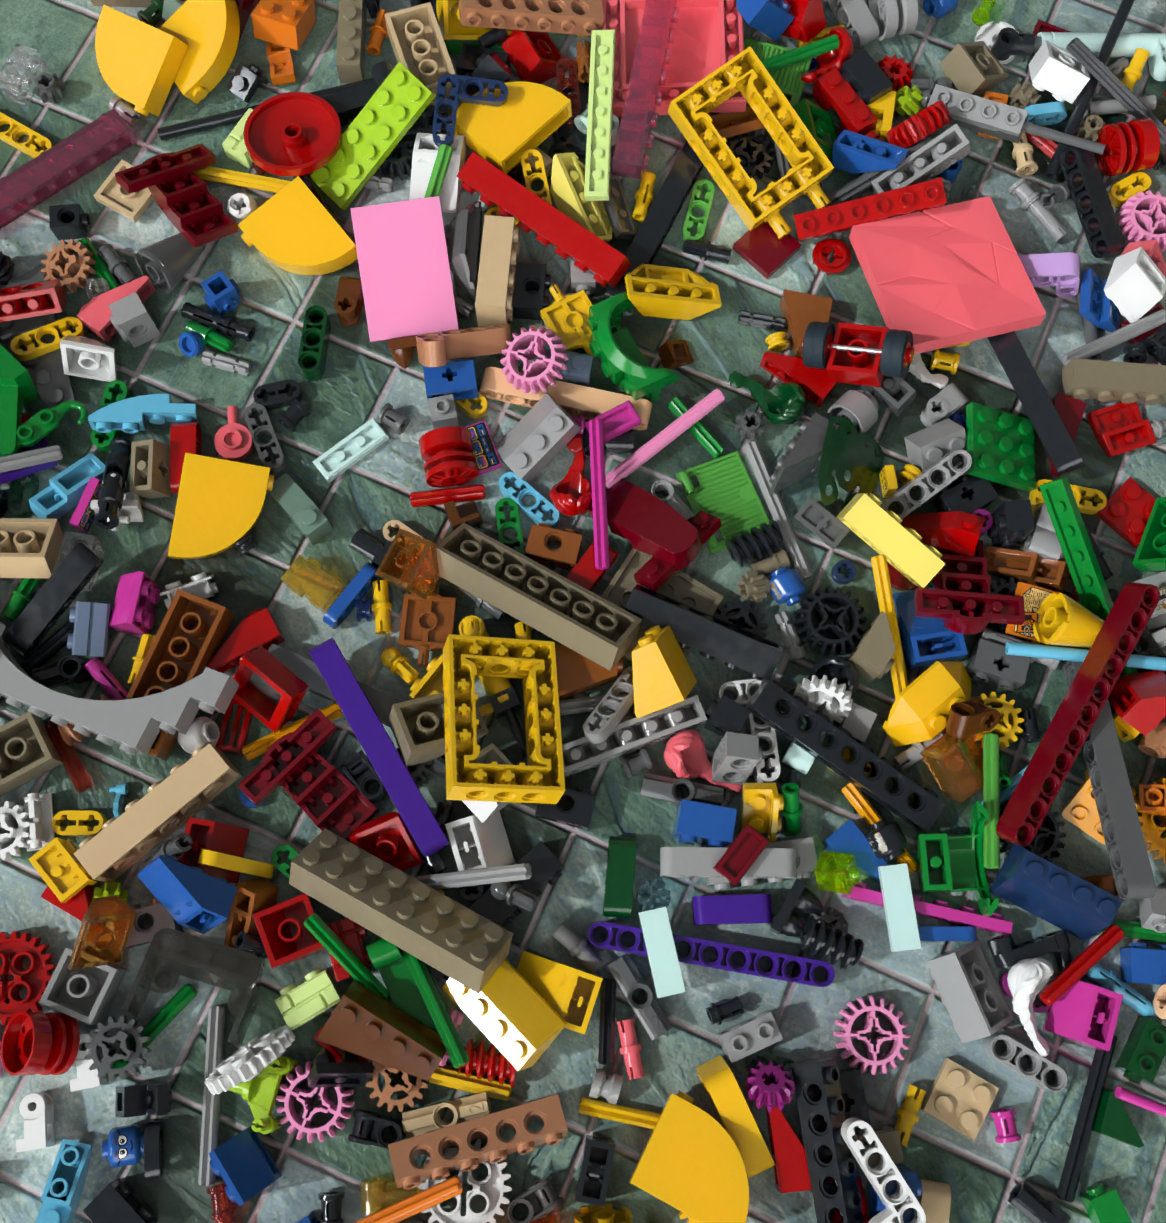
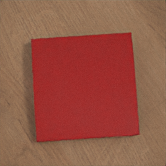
M1121 402L1086 414L1098 443L1109 458L1157 442L1149 419L1143 420L1137 402L1129 404Z

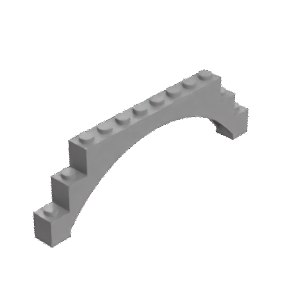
M2 636L0 637V697L7 698L6 703L19 709L25 705L29 707L28 712L41 718L45 714L52 716L50 721L66 727L68 723L74 725V731L89 737L90 733L96 734V740L112 746L113 742L120 744V750L134 756L136 752L148 754L160 729L174 735L175 731L186 735L199 709L213 714L214 711L225 714L239 687V684L229 675L206 667L202 674L181 685L140 698L125 700L77 698L53 691L34 680L17 663L8 650Z

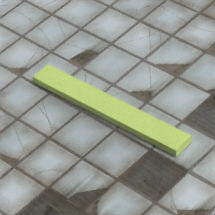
M615 29L592 30L584 186L585 201H609Z

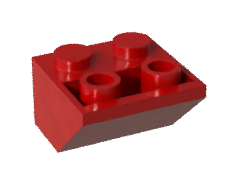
M1161 670L1123 675L1116 682L1108 697L1109 702L1120 718L1145 736L1151 730L1157 728L1161 720L1166 716V673Z
M188 817L184 833L190 835L193 844L190 845L192 846L191 849L186 851L178 862L187 866L198 867L205 874L214 878L219 877L226 879L230 883H238L239 872L199 864L198 859L201 849L244 858L250 829Z

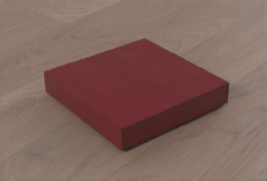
M763 222L753 230H748L733 244L732 249L768 279L800 250L801 244L789 234L783 235L784 237L779 239L770 224Z

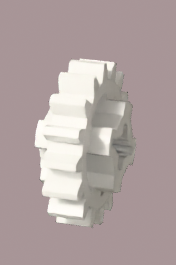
M812 675L811 681L804 678L802 684H797L794 695L808 702L807 707L814 712L820 711L830 718L829 723L832 725L834 720L841 723L843 717L848 718L852 708L851 691H845V683L838 685L837 678L829 681L827 680V675H823L822 679Z
M6 801L5 804L0 802V829L5 828V830L10 831V833L4 834L0 832V860L2 858L4 861H10L12 855L21 856V847H30L26 842L27 838H30V822H27L29 813L23 812L24 806L15 805V802Z

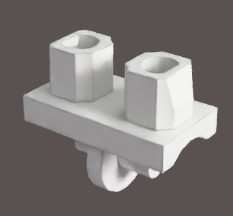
M127 492L124 495L122 509L118 511L117 515L119 517V524L114 529H111L112 531H119L121 524L144 522L145 515L141 508L139 495L132 492ZM91 500L90 507L97 514L99 512L98 500Z

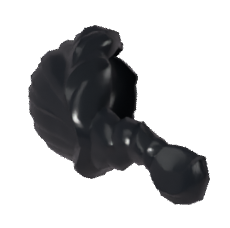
M829 655L820 659L808 676L810 681L812 680V675H816L818 679H822L823 675H827V680L829 681L837 678L838 685L845 683V691H851V698L859 685L858 670L844 657ZM796 688L789 691L791 696H794ZM782 701L776 703V710L780 714H783L785 711V705Z

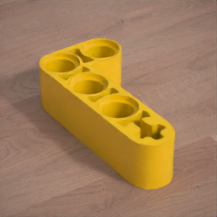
M719 1055L696 1067V1072L710 1096L725 1130L733 1139L740 1152L748 1178L750 1179L774 1166V1161L741 1089L722 1056Z

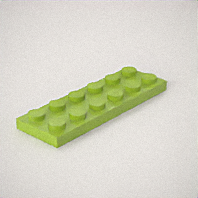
M399 62L342 134L341 145L336 155L325 166L314 171L310 178L341 209L346 210L436 95Z

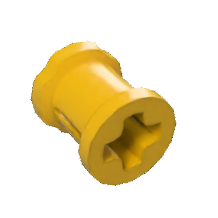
M935 349L932 353L929 369L934 371L936 368L950 371V374L955 375L960 361V353L950 354Z

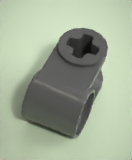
M550 1174L540 1178L527 1189L510 1199V1203L507 1206V1215L511 1223H531L564 1203L563 1198L558 1197L551 1183L552 1177ZM542 1189L545 1190L550 1200L546 1199ZM517 1203H524L529 1208L527 1215L523 1218H517L512 1213V1209Z

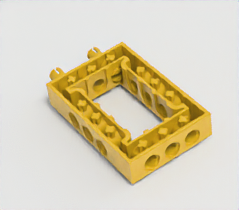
M751 46L670 102L667 113L750 231L761 223L768 222L778 238L781 239L784 237L783 235H787L792 230L780 214L781 209L803 194L808 195L817 209L824 208L831 203L819 184L834 169L833 165ZM739 91L792 166L784 177L775 183L772 181L765 190L760 191L756 195H754L757 190L753 177L750 179L740 164L741 160L739 157L736 158L726 144V138L720 136L712 124V118L708 115L709 112Z
M466 618L462 621L463 635L449 634L443 648L446 800L557 804L565 792L555 642L532 640L531 627L525 624L526 628H524L523 622H518L514 625L516 639L479 636L480 622L476 618L473 619L472 625L471 618ZM476 676L523 679L528 766L525 763H519V765L497 764L496 761H492L491 764L475 763L480 753V745H477L476 731L479 726V719H476V703L478 700V694H475Z

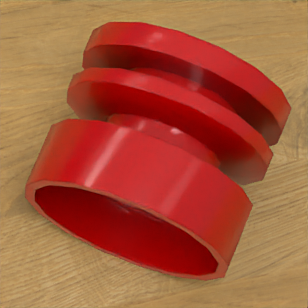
M1141 118L1127 123L1108 124L1099 132L1097 143L1104 144L1106 147L1102 155L1097 153L1099 166L1105 175L1115 176L1129 171L1148 170L1156 164L1160 153V137L1157 126L1152 119Z
M447 426L431 430L420 437L419 446L422 459L426 461L423 467L428 485L437 488H450L469 483L477 478L479 471L476 464V456L472 453L474 446L469 429L460 426Z
M20 1011L13 1015L7 1023L2 1037L1 1060L4 1069L9 1075L15 1076L35 1074L62 1075L67 1072L74 1064L79 1049L80 1032L76 1018L62 1012H47L44 1014L42 1012Z

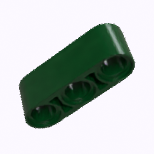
M313 305L305 312L299 348L298 365L304 378L308 381H318L323 377L330 339L331 323L325 308L319 305ZM317 319H323L319 323H314ZM314 341H319L317 345H310ZM310 364H316L313 368H306Z
M609 836L603 916L631 918L637 838Z

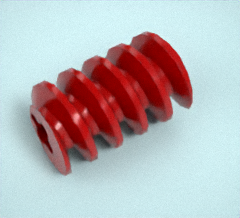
M469 1039L464 1047L470 1060L464 1066L459 1067L458 1074L465 1067L466 1077H470L473 1071L476 1070L477 1079L481 1080L487 1072L488 1082H493L496 1075H498L500 1085H503L507 1078H510V1085L514 1088L517 1070L500 1051L497 1054L493 1044L485 1051L483 1041H480L478 1046L473 1048V1039Z

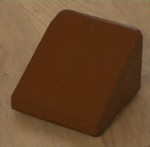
M667 340L658 349L664 368L675 369L694 362L686 340Z

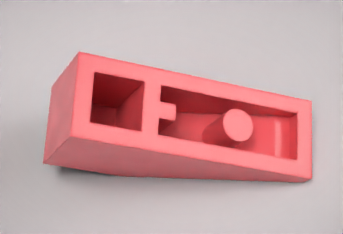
M144 275L93 297L89 303L81 308L77 317L87 329L108 343L118 332L109 318L113 314L108 305L134 292L138 294L144 304L156 289L149 277Z

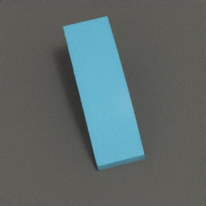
M92 452L49 479L50 486L29 499L31 511L39 519L59 520L79 503L91 477L103 479L105 464Z

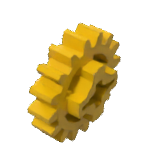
M995 692L989 693L988 698L984 693L979 695L978 697L984 701V705L992 704L999 706V708L994 709L999 711L1000 719L993 729L974 734L972 742L981 740V748H983V735L988 733L1000 736L999 746L1003 749L1009 746V742H1016L1018 738L1015 734L1023 732V729L1018 727V724L1023 723L1024 719L1017 717V714L1022 711L1021 708L1014 709L1012 707L1015 700L1005 701L1006 694L1004 693L998 698Z

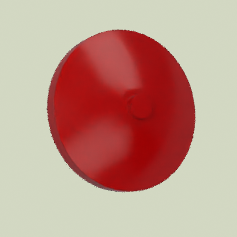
M287 92L275 95L260 103L247 118L243 136L249 156L260 168L279 176H301L322 168L336 155L342 141V128L337 112L324 99L305 92Z

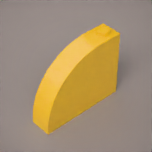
M187 0L159 28V30L175 36L188 45L174 82L182 94L196 104L206 98L207 94L222 80L234 59L240 33L239 12L235 0Z
M103 5L95 35V51L100 72L114 93L135 105V111L148 117L149 113L159 117L186 54L188 45L173 35Z
M521 81L506 82L508 99L504 105L495 107L464 102L458 107L455 135L464 136L465 143L472 150L507 174L521 162V157L526 150L538 147L572 116L570 99L555 89L542 84ZM487 88L484 89L483 97H486ZM495 89L493 93L494 98H499L501 95L500 89Z
M299 176L238 224L244 232L240 236L249 247L254 245L269 262L290 273L306 276L328 274L343 269L358 259L354 242Z
M185 453L168 557L183 560L207 558L228 550L233 544L243 539L253 528L261 514L267 490L272 491L274 475H269L270 468Z
M678 1091L677 1095L671 1093L629 1182L701 1223H746L749 1207L748 1178L744 1162L733 1139L717 1120L692 1104L694 1098L681 1091Z

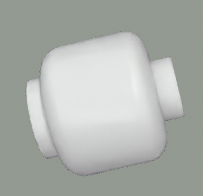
M203 716L194 718L186 735L178 732L177 739L181 747L187 753L192 754L202 745L207 746L210 743L216 746L220 732L215 722Z

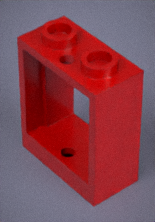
M262 646L252 652L247 651L239 660L240 666L238 671L232 676L239 684L233 698L276 733L292 722L309 686ZM253 672L282 695L278 705L249 682Z

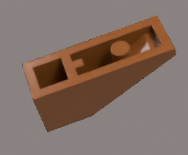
M260 877L235 884L237 891L230 909L221 962L239 972L246 970L254 953L235 948L237 935L244 931L245 933L260 937L253 914L276 905L279 887Z

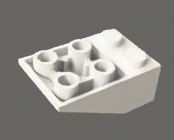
M417 133L412 155L409 200L425 197L439 149L435 145L431 133ZM437 134L442 141L448 136L447 134ZM455 135L454 142L451 145L453 153L440 194L441 211L446 213H457L462 182L458 179L457 174L468 158L465 137L462 135Z

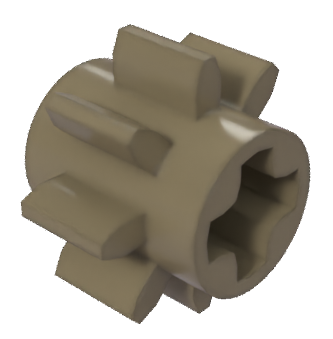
M1024 82L1022 85L1016 83L1008 98L1011 99V106L1024 109L1027 106L1037 104L1041 95L1037 94L1038 89L1032 85V82Z
M1086 114L1075 136L1096 142L1099 132L1106 125V122H1103L1099 115L1089 116V114Z
M757 570L746 572L745 576H741V581L738 582L739 595L744 600L750 599L751 604L762 602L764 598H767V593L770 591L768 578L763 574L758 575Z

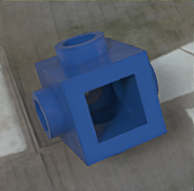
M222 270L200 283L206 293L203 299L211 310L216 308L221 315L233 311L242 302L238 295L241 291L233 279L229 280Z

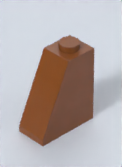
M784 289L780 308L783 317L786 318V329L794 357L802 358V342L810 322L829 323L832 298Z
M555 644L559 701L616 681L617 673L623 672V657L610 671L565 645Z

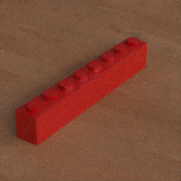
M472 152L457 174L458 179L462 182L461 187L471 195L474 192L481 196L479 200L490 208L493 205L499 208L498 213L501 216L514 217L518 221L517 226L527 234L530 231L537 235L535 239L546 247L549 244L556 248L554 252L564 260H567L568 257L574 260L575 263L573 265L583 273L590 271L594 274L593 279L603 287L608 284L615 288L631 265V262L625 255L475 152Z

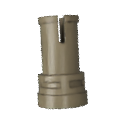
M784 550L772 554L771 557L750 564L751 571L757 570L758 575H767L785 566H788L789 569L791 568L788 556Z

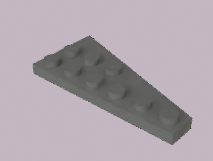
M40 264L2 288L44 282L46 275L41 273V269L44 267ZM56 313L0 322V337L12 353L10 343L14 337L57 321ZM58 330L59 337L62 338L60 330ZM45 334L41 337L40 341L49 344L55 340V337L51 334ZM36 339L32 340L35 347H38ZM24 345L19 346L23 352L28 350ZM61 348L29 361L16 359L28 371L37 392L48 408L58 406L68 400L77 401L72 378L70 375L64 374Z

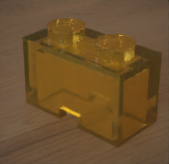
M299 555L281 577V581L301 598L306 594L305 597L310 600L309 603L325 614L345 590L341 584L342 579L332 571H329L327 574L321 570L322 565L309 556L306 559Z

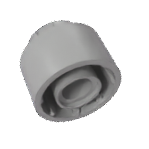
M849 390L828 409V413H833L836 416L850 420L860 435L866 433L877 422L879 407L876 399L869 392ZM846 427L847 435L851 434V431H848Z

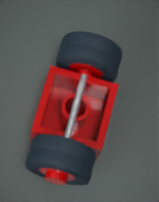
M813 321L809 323L802 342L803 363L809 368L826 369L832 382L881 387L884 376L904 378L907 375L914 358L913 335L911 331L889 330L888 327L838 322L835 332V327L832 323Z

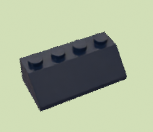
M1017 844L1012 846L989 889L991 893L1062 930H1066V932L1084 941L1108 927L1123 902L1122 899Z

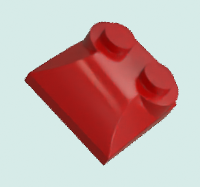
M390 812L368 821L349 835L352 844L401 871L423 863L413 837L399 812Z

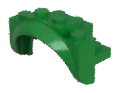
M627 292L616 294L590 306L587 323L592 331L589 346L595 357L599 356L604 375L607 378L610 377L614 384L618 383L621 390H625L627 394L631 393L635 401L646 395L650 402L660 399L661 388L678 381L679 376L672 369L650 368L627 327L621 328L618 323L621 321L620 315L634 307L628 299Z

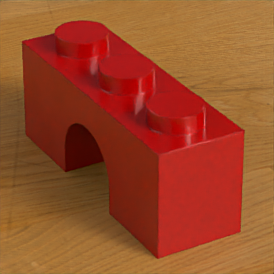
M836 67L816 79L812 97L827 112L833 108L837 111L841 121L839 129L841 133L845 129L865 136L868 132L874 130L878 120L877 117Z

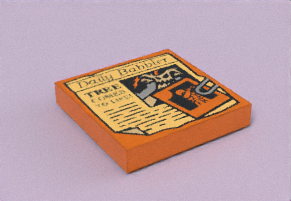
M1018 582L1014 596L1024 597L1025 622L1022 625L1007 624L1005 633L1037 641L1033 631V623H1038L1040 614L1036 613L1037 609L1049 594H1059V592Z

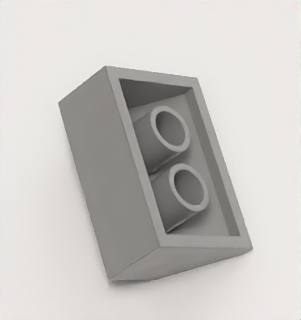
M546 393L495 448L508 467L521 480L530 483L582 428Z
M979 939L949 950L927 961L930 975L938 986L942 1003L947 1008L953 1021L954 1031L959 1035L962 1043L991 1036L1014 1020Z

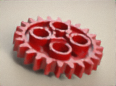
M12 931L11 935L8 932L0 933V956L3 961L0 968L1 1025H7L12 1016L20 1011H43L39 1001L52 977V971L57 967V964H50V961L56 955L54 953H45L50 945L42 944L39 946L42 938L34 937L31 939L30 932H24L22 935L20 931ZM29 956L31 965L28 970H25L22 963L24 958ZM8 975H14V980H8ZM23 985L28 989L25 999H21L19 995L20 988Z

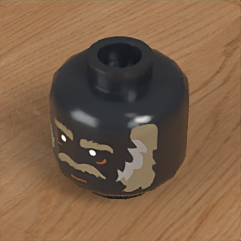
M882 819L870 825L872 831L866 835V838L877 858H884L887 862L905 853L904 848L908 842L897 822L891 821L887 823L885 819Z

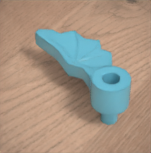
M117 783L116 787H109V792H116L113 802V814L116 818L123 812L122 798L123 795H128V783Z

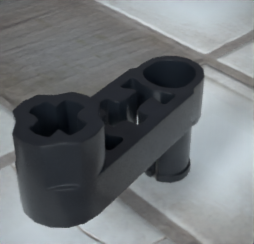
M1066 930L1051 932L1016 945L1011 934L996 936L987 941L997 969L1013 966L1023 959L1036 958L1047 953H1053L1061 972L1074 960L1069 949L1072 946Z

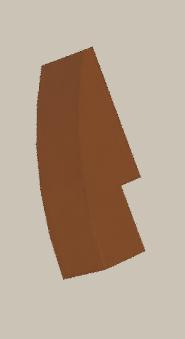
M992 546L986 547L984 558H987L988 574L1005 580L1013 577L1015 583L1022 579L1024 583L1063 593L1069 574L1067 562L1040 558L1038 553Z

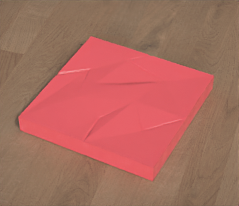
M602 0L604 12L602 30L615 29L616 32L613 115L616 117L669 115L667 112L672 100L744 51L743 17L737 11L736 0ZM739 91L709 113L745 112L746 99Z
M990 196L852 226L849 235L850 242L886 327L889 330L911 331L914 354L1039 326L1046 316V312Z

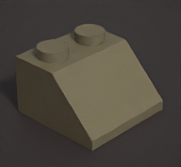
M984 41L958 43L940 63L945 77L953 82L958 91L979 97L983 96L985 91L992 90L1010 77Z
M882 611L874 619L848 658V661L858 670L859 676L869 683L876 677L881 679L895 662L891 657L896 649L886 613Z

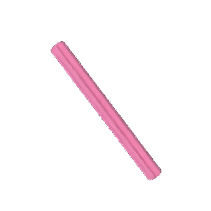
M719 389L713 390L605 475L606 488L610 490L618 481L625 479L725 400L724 394Z

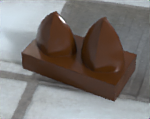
M416 336L387 340L393 359L399 366L406 369L412 361L413 348H416L418 355Z

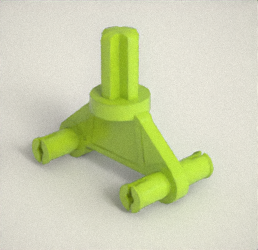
M280 1056L251 1080L245 1083L240 1082L236 1087L232 1086L228 1090L242 1094L243 1100L248 1101L254 1117L252 1123L256 1124L251 1126L254 1132L270 1134L281 1128L278 1125L281 1124V1119L271 1114L282 1075L295 1071L294 1066L299 1065L296 1059H291L289 1056Z

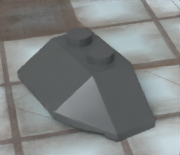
M476 201L464 208L450 221V231H445L449 266L453 272L454 282L471 301H476L482 228L481 201Z

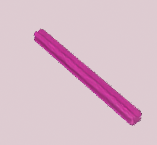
M601 419L589 420L595 567L597 570H606L610 567L603 422Z

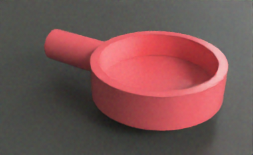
M228 406V424L217 431L214 437V446L224 460L239 462L246 459L252 453L254 441L250 431L245 426L238 424V407Z

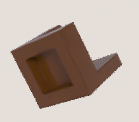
M453 500L444 503L445 512L453 531L462 523L473 528L483 524L482 516L478 512L474 501L455 506Z

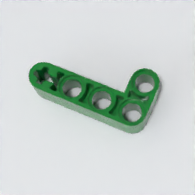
M383 938L367 945L366 949L375 969L379 970L394 1006L438 1033L400 948Z

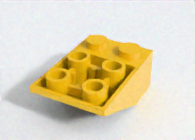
M523 951L517 971L568 1023L565 1028L585 1035L603 978Z

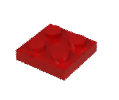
M1129 477L1107 500L1106 506L1095 515L1134 548L1141 541L1156 499Z

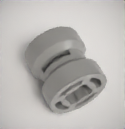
M596 1068L588 1096L596 1099L603 1096L608 1103L616 1105L624 1076L619 1074L608 1076L605 1070Z

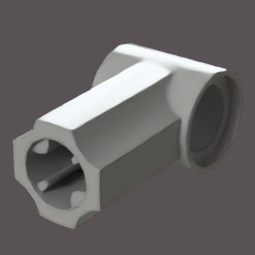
M658 480L652 485L650 493L657 497L655 493L665 492L668 497L659 499L676 510L686 520L690 521L695 516L674 492L670 482Z

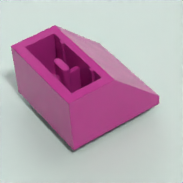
M138 571L120 575L109 626L116 632L142 636L143 634H148L149 629H152L154 626L155 615L153 611L155 604H158L160 600V589L144 572Z
M1077 981L1051 1005L1046 1014L1043 1030L1097 1050L1110 1051L1123 995L1093 984Z

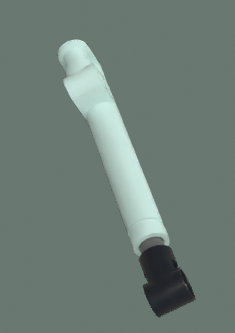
M1007 27L1000 30L991 47V52L1000 61L1009 59L1011 55L1030 56L1032 53H1037L1045 40L1069 52L1066 49L1067 45L1077 37L1097 56L1107 33L1039 32L1037 36H1034L1033 33H1018L1013 28ZM1120 33L1110 58H1133L1137 48L1145 49L1150 52L1147 61L1151 76L1157 81H1166V33Z

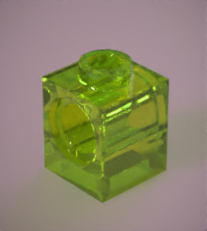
M823 850L814 868L819 890L850 895L854 885L858 884L861 872L860 868L856 865L855 855Z

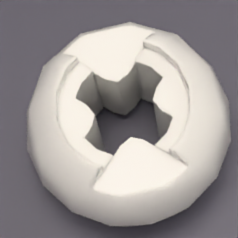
M236 193L227 201V213L238 224L258 208L256 201L246 193Z

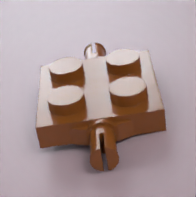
M427 578L426 593L418 595L404 594L398 645L399 647H410L419 650L418 666H422V664L428 666L429 651L443 650L448 635L453 634L457 600L456 598L442 597L436 594L438 582L436 578H433V581L431 578Z

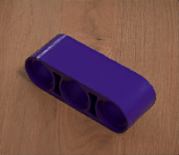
M771 894L692 897L693 925L773 923Z

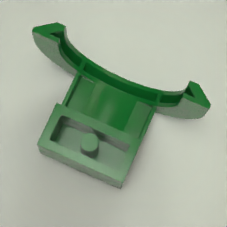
M976 801L971 807L969 835L947 836V833L919 834L915 838L917 864L919 866L920 893L975 891L982 915L989 917L992 916L999 905V898L992 897L986 879L983 857V830L986 820L990 817L987 809L979 801Z

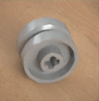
M917 0L867 1V7L879 27V37L877 40L883 41L891 39L895 35L903 36L915 31L918 23Z

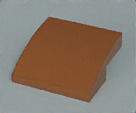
M746 102L745 112L708 113L713 120L712 124L722 138H729L763 128V124L754 115L748 102Z

